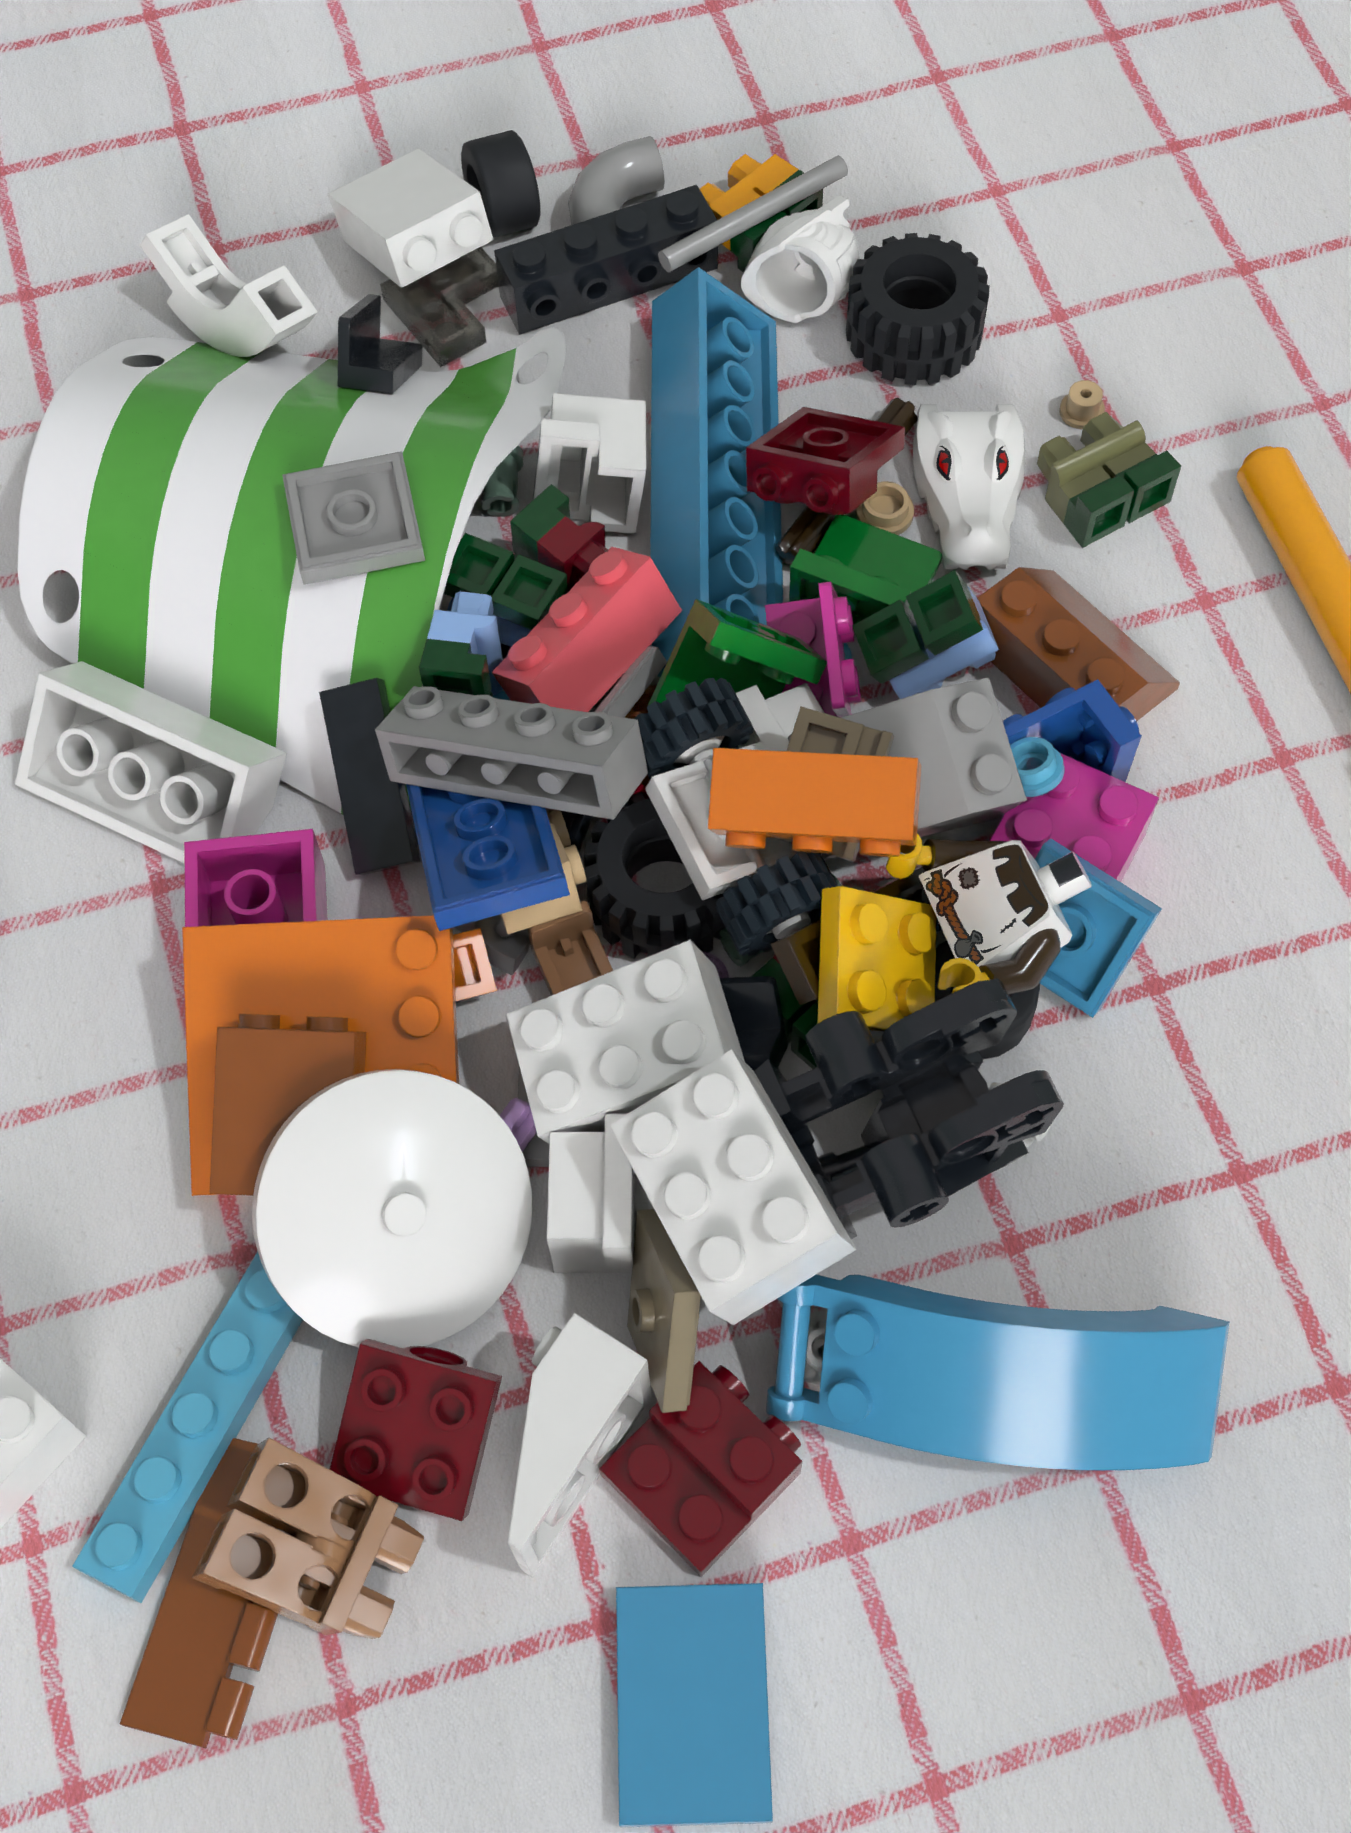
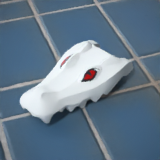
M920 404L917 411V425L913 440V474L916 479L920 499H926L928 519L932 521L935 533H940L944 569H958L960 567L967 570L972 566H984L988 570L1007 568L1011 548L1009 532L1015 516L1016 502L1022 489L1026 465L1024 431L1013 404H997L996 411L938 412L937 404Z

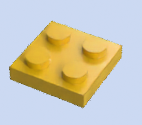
M844 886L822 889L818 1023L836 1014L857 1011L862 1014L869 1030L885 1031L893 1023L935 1002L937 917L932 905Z

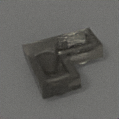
M482 247L402 288L391 279L380 284L383 300L419 343L423 344L424 349L440 367L487 343L485 327L465 305L499 287L496 263Z

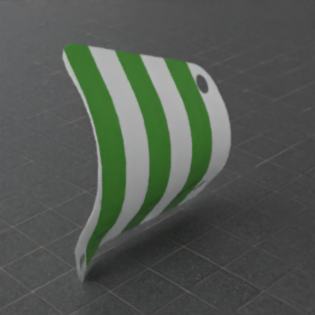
M554 327L541 330L530 340L515 349L462 369L443 372L417 370L393 394L337 387L338 360L271 351H262L249 357H238L221 352L207 343L156 337L125 340L110 347L76 367L65 378L44 414L28 462L19 517L17 571L20 598L36 634L51 651L72 664L83 661L287 752L280 780L343 815L319 692L373 678L383 679L385 681L390 711H392L413 686L423 687L419 665L435 610L440 608L452 561L475 502L496 467L521 441L541 423V418H545L551 410L553 393L558 392L565 362L566 341L564 333L559 328ZM545 352L548 356L545 372L533 382L519 384L516 376L521 367L537 354ZM139 355L157 356L164 359L163 364L153 367H132L123 364L122 361L128 357ZM402 451L425 561L304 585L299 571L282 475ZM59 570L69 572L74 577L79 590L77 610L71 619L63 623L55 622L47 615L43 606L42 596L44 584L53 572ZM409 801V806H410V811H411V816H412V821H413V826H414V820H413L411 805H410V801Z

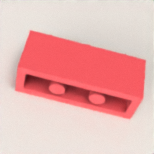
M611 547L591 563L589 571L567 594L553 602L549 613L527 636L512 645L508 656L492 671V674L511 701L530 704L543 703L550 707L589 712L647 647L682 612V609L650 556Z

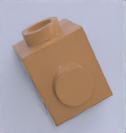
M587 901L580 902L582 907L580 912L527 928L531 951L551 996L613 971L594 929L592 911Z

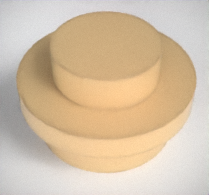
M888 481L878 482L877 492L856 508L857 520L896 535L902 534L910 527L914 516V505L907 491L899 484Z

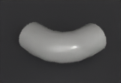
M648 136L624 142L603 151L578 174L568 202L571 225L622 209V205L630 199L664 189L665 180L662 160L653 137Z

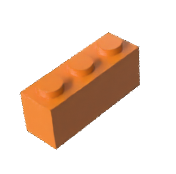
M713 748L708 829L717 835H726L725 846L733 848L765 849L766 838L792 839V850L832 853L833 841L860 843L859 854L899 857L901 845L916 846L922 766L918 758Z

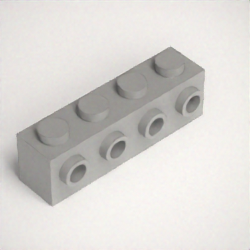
M413 686L375 729L388 776L392 782L612 820L615 819L648 774L638 720L610 716L602 712H583L550 707L543 703L530 704L496 699L489 695H470L438 690L434 687Z

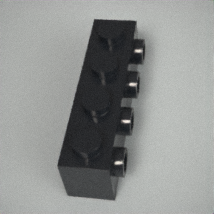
M696 184L494 250L500 298L520 335L679 282L698 267L705 272L718 269V246L671 272H667L662 267L658 257V253L661 250L717 221Z

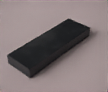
M373 678L319 692L355 875H366L421 862L406 786L404 783L390 781L375 729L391 712L385 681Z

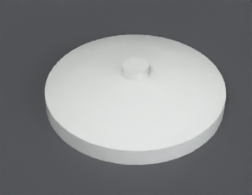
M385 1069L359 1073L337 1081L311 1096L292 1113L274 1136L263 1157L254 1187L252 1221L255 1244L263 1268L278 1294L297 1315L324 1335L358 1348L360 1343L366 1339H372L404 1349L410 1346H427L444 1340L475 1322L492 1307L513 1279L522 1261L530 1234L533 1210L532 1188L524 1155L508 1125L489 1104L469 1089L443 1077L415 1070Z

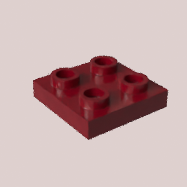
M366 1339L359 1346L329 1470L370 1491L376 1497L381 1496L393 1502L463 1521L469 1515L502 1376L468 1367L467 1361L463 1357L446 1350L426 1346H410L404 1349L372 1339Z

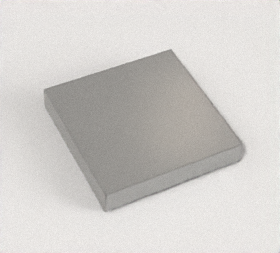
M402 451L282 475L299 571L304 585L425 561Z

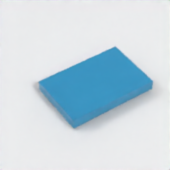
M763 1583L616 1587L619 1826L654 1827L772 1823Z

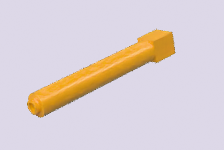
M1265 446L1258 448L1244 459L1243 465L1236 476L1237 482L1351 694V561L1291 452L1284 447L1273 448Z

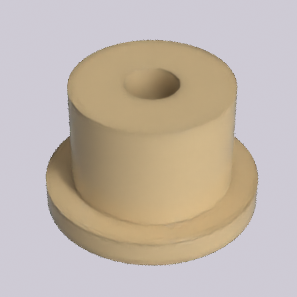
M1089 380L1075 382L1070 387L1069 394L1061 401L1059 412L1062 420L1073 428L1083 429L1091 419L1104 413L1105 406L1102 401L1103 391L1101 387Z

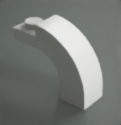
M189 214L146 234L140 244L142 250L173 291L166 301L167 304L194 334L221 352L238 357L256 355L305 328L318 313L285 265L248 284L237 278L222 262Z

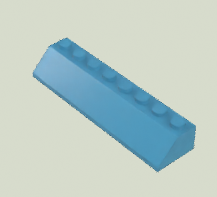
M699 267L652 301L650 557L682 609V612L650 645L658 647L667 662L695 599L766 626L765 605L783 603L782 560L775 549L776 544L782 538L781 503L765 501L754 492L747 491L746 447L779 424L776 321ZM665 666L662 668V670H661V671L659 672V674L657 675L658 677H661V675H662V673H663V671H664Z

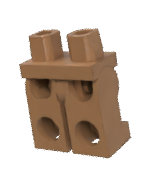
M267 1438L255 1446L226 1506L232 1510L221 1516L192 1578L216 1589L223 1588L265 1606L324 1635L341 1633L343 1631L347 1634L376 1639L380 1638L393 1611L395 1601L363 1586L371 1566L375 1561L399 1574L407 1573L416 1559L424 1536L405 1521L394 1516L399 1506L398 1504L381 1496L376 1497L356 1483L277 1441ZM270 1525H273V1526H275V1527H277V1528H279V1529H281V1530H283V1531H285V1532H287V1533H289V1534H291V1535H288V1534H286V1533H284V1532H282V1531H280V1530H278V1529H276V1528H274V1527H272V1526H270Z

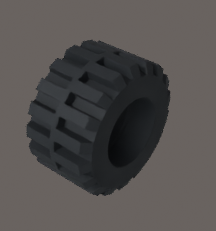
M906 233L905 238L899 240L892 236L883 239L882 247L872 245L865 251L864 259L856 261L849 283L846 338L847 341L851 342L850 350L854 357L863 358V367L871 373L879 370L882 372L881 378L891 382L895 378L905 379L904 384L916 385L917 380H926L928 384L940 382V377L943 374L950 378L959 374L961 365L969 366L975 359L976 350L980 349L990 285H987L988 275L985 268L978 267V258L972 252L963 253L961 251L962 245L953 240L946 243L940 241L941 236L929 234L928 238L918 237L917 233Z
M642 792L631 795L629 798L630 806L622 808L614 820L607 819L608 823L597 821L591 830L592 843H586L584 870L587 880L588 903H590L595 926L602 925L603 937L611 945L621 940L622 953L633 959L636 958L639 952L647 953V957L688 940H691L706 955L713 951V938L715 937L720 940L722 938L720 931L726 928L715 908L717 900L724 897L722 893L702 900L693 883L676 892L657 893L640 887L632 880L638 871L650 864L661 861H672L681 864L683 862L650 798L645 799Z

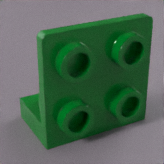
M836 515L815 554L800 548L790 566L789 602L820 598L818 583L832 582L838 597L847 596L848 605L851 606L853 625L898 600H901L910 609L906 596L932 582L941 564L942 553L849 516Z
M695 599L648 706L654 701L659 703L667 699L665 694L673 690L680 693L684 691L686 684L696 681L697 685L700 686L708 678H714L715 681L720 678L726 679L727 682H730L735 693L757 685L766 700L782 693L785 685L792 684L795 677L818 684L827 661L798 637Z

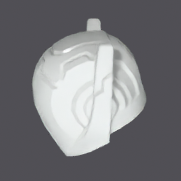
M839 195L819 209L793 213L773 223L756 245L741 277V289L745 297L763 312L793 323L800 322L806 318L820 316L827 312L836 302L845 298L849 292L853 266L859 259L856 238L849 228V222L843 216V212L849 207V199Z

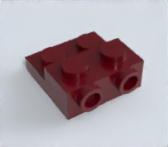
M802 407L746 447L747 491L754 492L765 501H774L782 504L804 503L811 510L819 513L824 512L831 515L851 513L877 492V470L904 449L905 427Z
M698 1361L693 1367L690 1405H687V1410L662 1413L657 1402L649 1410L650 1418L599 1468V1472L620 1496L702 1577L801 1474L803 1461L795 1454L801 1443L786 1424L772 1414L762 1422L743 1404L750 1394L731 1371L719 1365L711 1372Z

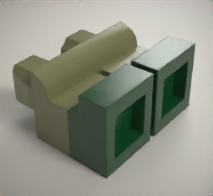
M1104 412L1091 419L1083 427L1080 441L1085 445L1084 448L1076 451L1066 438L1060 435L1040 447L1037 465L1048 480L1045 501L1082 548L1124 527L1126 521L1130 524L1171 502L1181 465L1167 450L1157 455L1145 443V432L1138 420L1122 427L1113 417Z

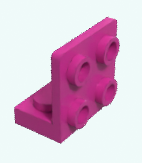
M832 582L818 583L820 598L765 605L767 626L802 639L827 661L818 684L795 677L792 684L785 685L782 693L807 683L824 713L842 718L851 715L850 704L861 702L858 668L855 666L854 659L845 660L844 643L855 641L852 627L853 619L847 596L838 597Z

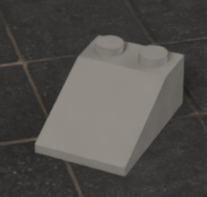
M989 677L931 689L842 717L869 728L893 733L894 739L888 756L919 759L922 767L917 833L920 837L995 820L1027 800ZM792 733L788 736V741H790ZM822 853L824 860L837 857L827 853Z

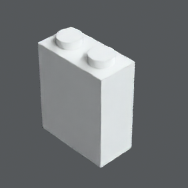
M420 148L328 193L344 242L401 288L494 240L480 191Z

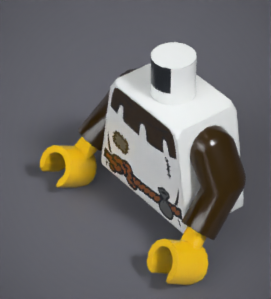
M917 833L916 846L901 845L900 852L904 854H900L899 857H888L886 864L888 873L894 878L899 879L910 876L917 865H922L926 871L919 875L920 881L955 959H950L943 964L940 970L938 988L946 990L950 987H956L952 993L978 981L997 978L1002 981L1008 994L1028 991L1037 987L1060 953L1061 948L1069 943L1072 937V932L1058 904L1092 887L1082 864L1073 851L1040 868L1036 860L1019 840L1007 842L927 839L922 846V840Z

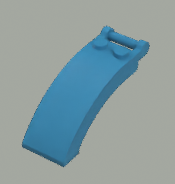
M816 1274L777 1298L783 1302L776 1381L775 1385L767 1390L766 1413L769 1416L772 1414L783 1421L804 1420L918 1451L1023 1467L1066 1470H1143L1195 1465L1209 1462L1212 1457L1230 1321L1165 1306L1138 1311H1082L1002 1304L941 1294L863 1275H848L842 1280H837ZM812 1305L828 1309L820 1392L803 1388Z

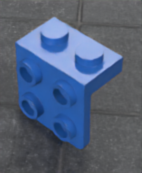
M1098 679L1077 690L1073 687L1061 690L1050 698L1044 707L1024 717L1021 714H1015L1003 720L1010 745L1022 738H1042L1050 742L1059 753L1124 782L1127 780L1142 737L1132 713L1123 706L1119 707Z

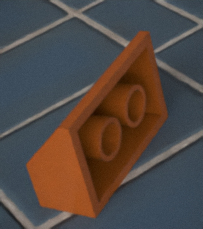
M1018 567L977 598L999 648L995 652V659L990 662L1040 708L1044 707L1049 699L1061 690L1070 687L1077 690L1098 679L1117 705L1127 708L1137 722L1179 688L1180 682L1054 570Z

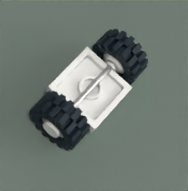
M708 678L698 686L695 681L686 684L684 691L680 693L673 690L665 694L667 698L661 703L654 701L646 707L648 713L638 714L634 718L638 720L648 769L647 775L650 779L645 790L701 899L705 900L723 893L724 897L717 900L715 908L739 954L742 956L746 954L753 956L761 950L764 953L773 950L772 943L820 919L822 889L837 887L838 885L821 853L792 850V843L776 838H766L765 849L725 846L726 835H717L708 829L713 748L767 749L762 741L742 748L738 747V745L748 742L750 739L749 734L753 733L754 728L730 682L723 678L717 681L714 678Z

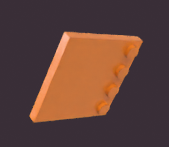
M434 915L182 927L192 1196L217 1195L210 1194L217 1027H238L239 1014L280 1015V1029L305 1030L307 1016L348 1018V1031L366 1032L365 1072L385 1069L415 1070L437 1075L459 1084L453 927L439 931Z

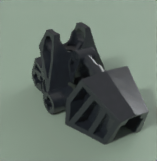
M1000 979L978 981L900 1019L885 1031L869 1030L860 1012L848 1011L836 1014L815 1025L805 1036L806 1043L817 1068L786 1081L769 1059L754 1071L850 1239L857 1237V1234L848 1215L877 1202L880 1203L889 1225L894 1228L914 1224L935 1214L949 1202L948 1197L1029 1153L1023 1140L1045 1133L1062 1110L1064 1103L1049 1073L1045 1070L1025 1073L991 1090L988 1089L987 1082L978 1071L983 1063L979 1050L998 1045L1017 1014V1010ZM877 1089L881 1090L884 1098L878 1102L861 1134L864 1146L839 1155L830 1152L818 1157L813 1146L815 1140L807 1122L865 1097Z

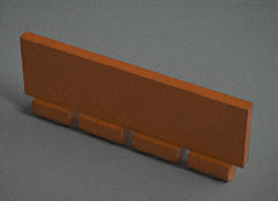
M233 1438L196 1503L120 1721L122 1726L205 1749L207 1748L211 1733L233 1740L238 1739L254 1686L230 1679L233 1666L260 1672L278 1613L265 1606L254 1604L253 1601L223 1588L216 1589L195 1580L192 1576L221 1516L232 1510L226 1506L255 1446L258 1445L257 1443Z

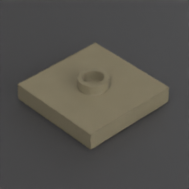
M655 1209L637 1210L627 1327L638 1354L648 1361L650 1384L662 1413L686 1411L687 1405H690L701 1295Z

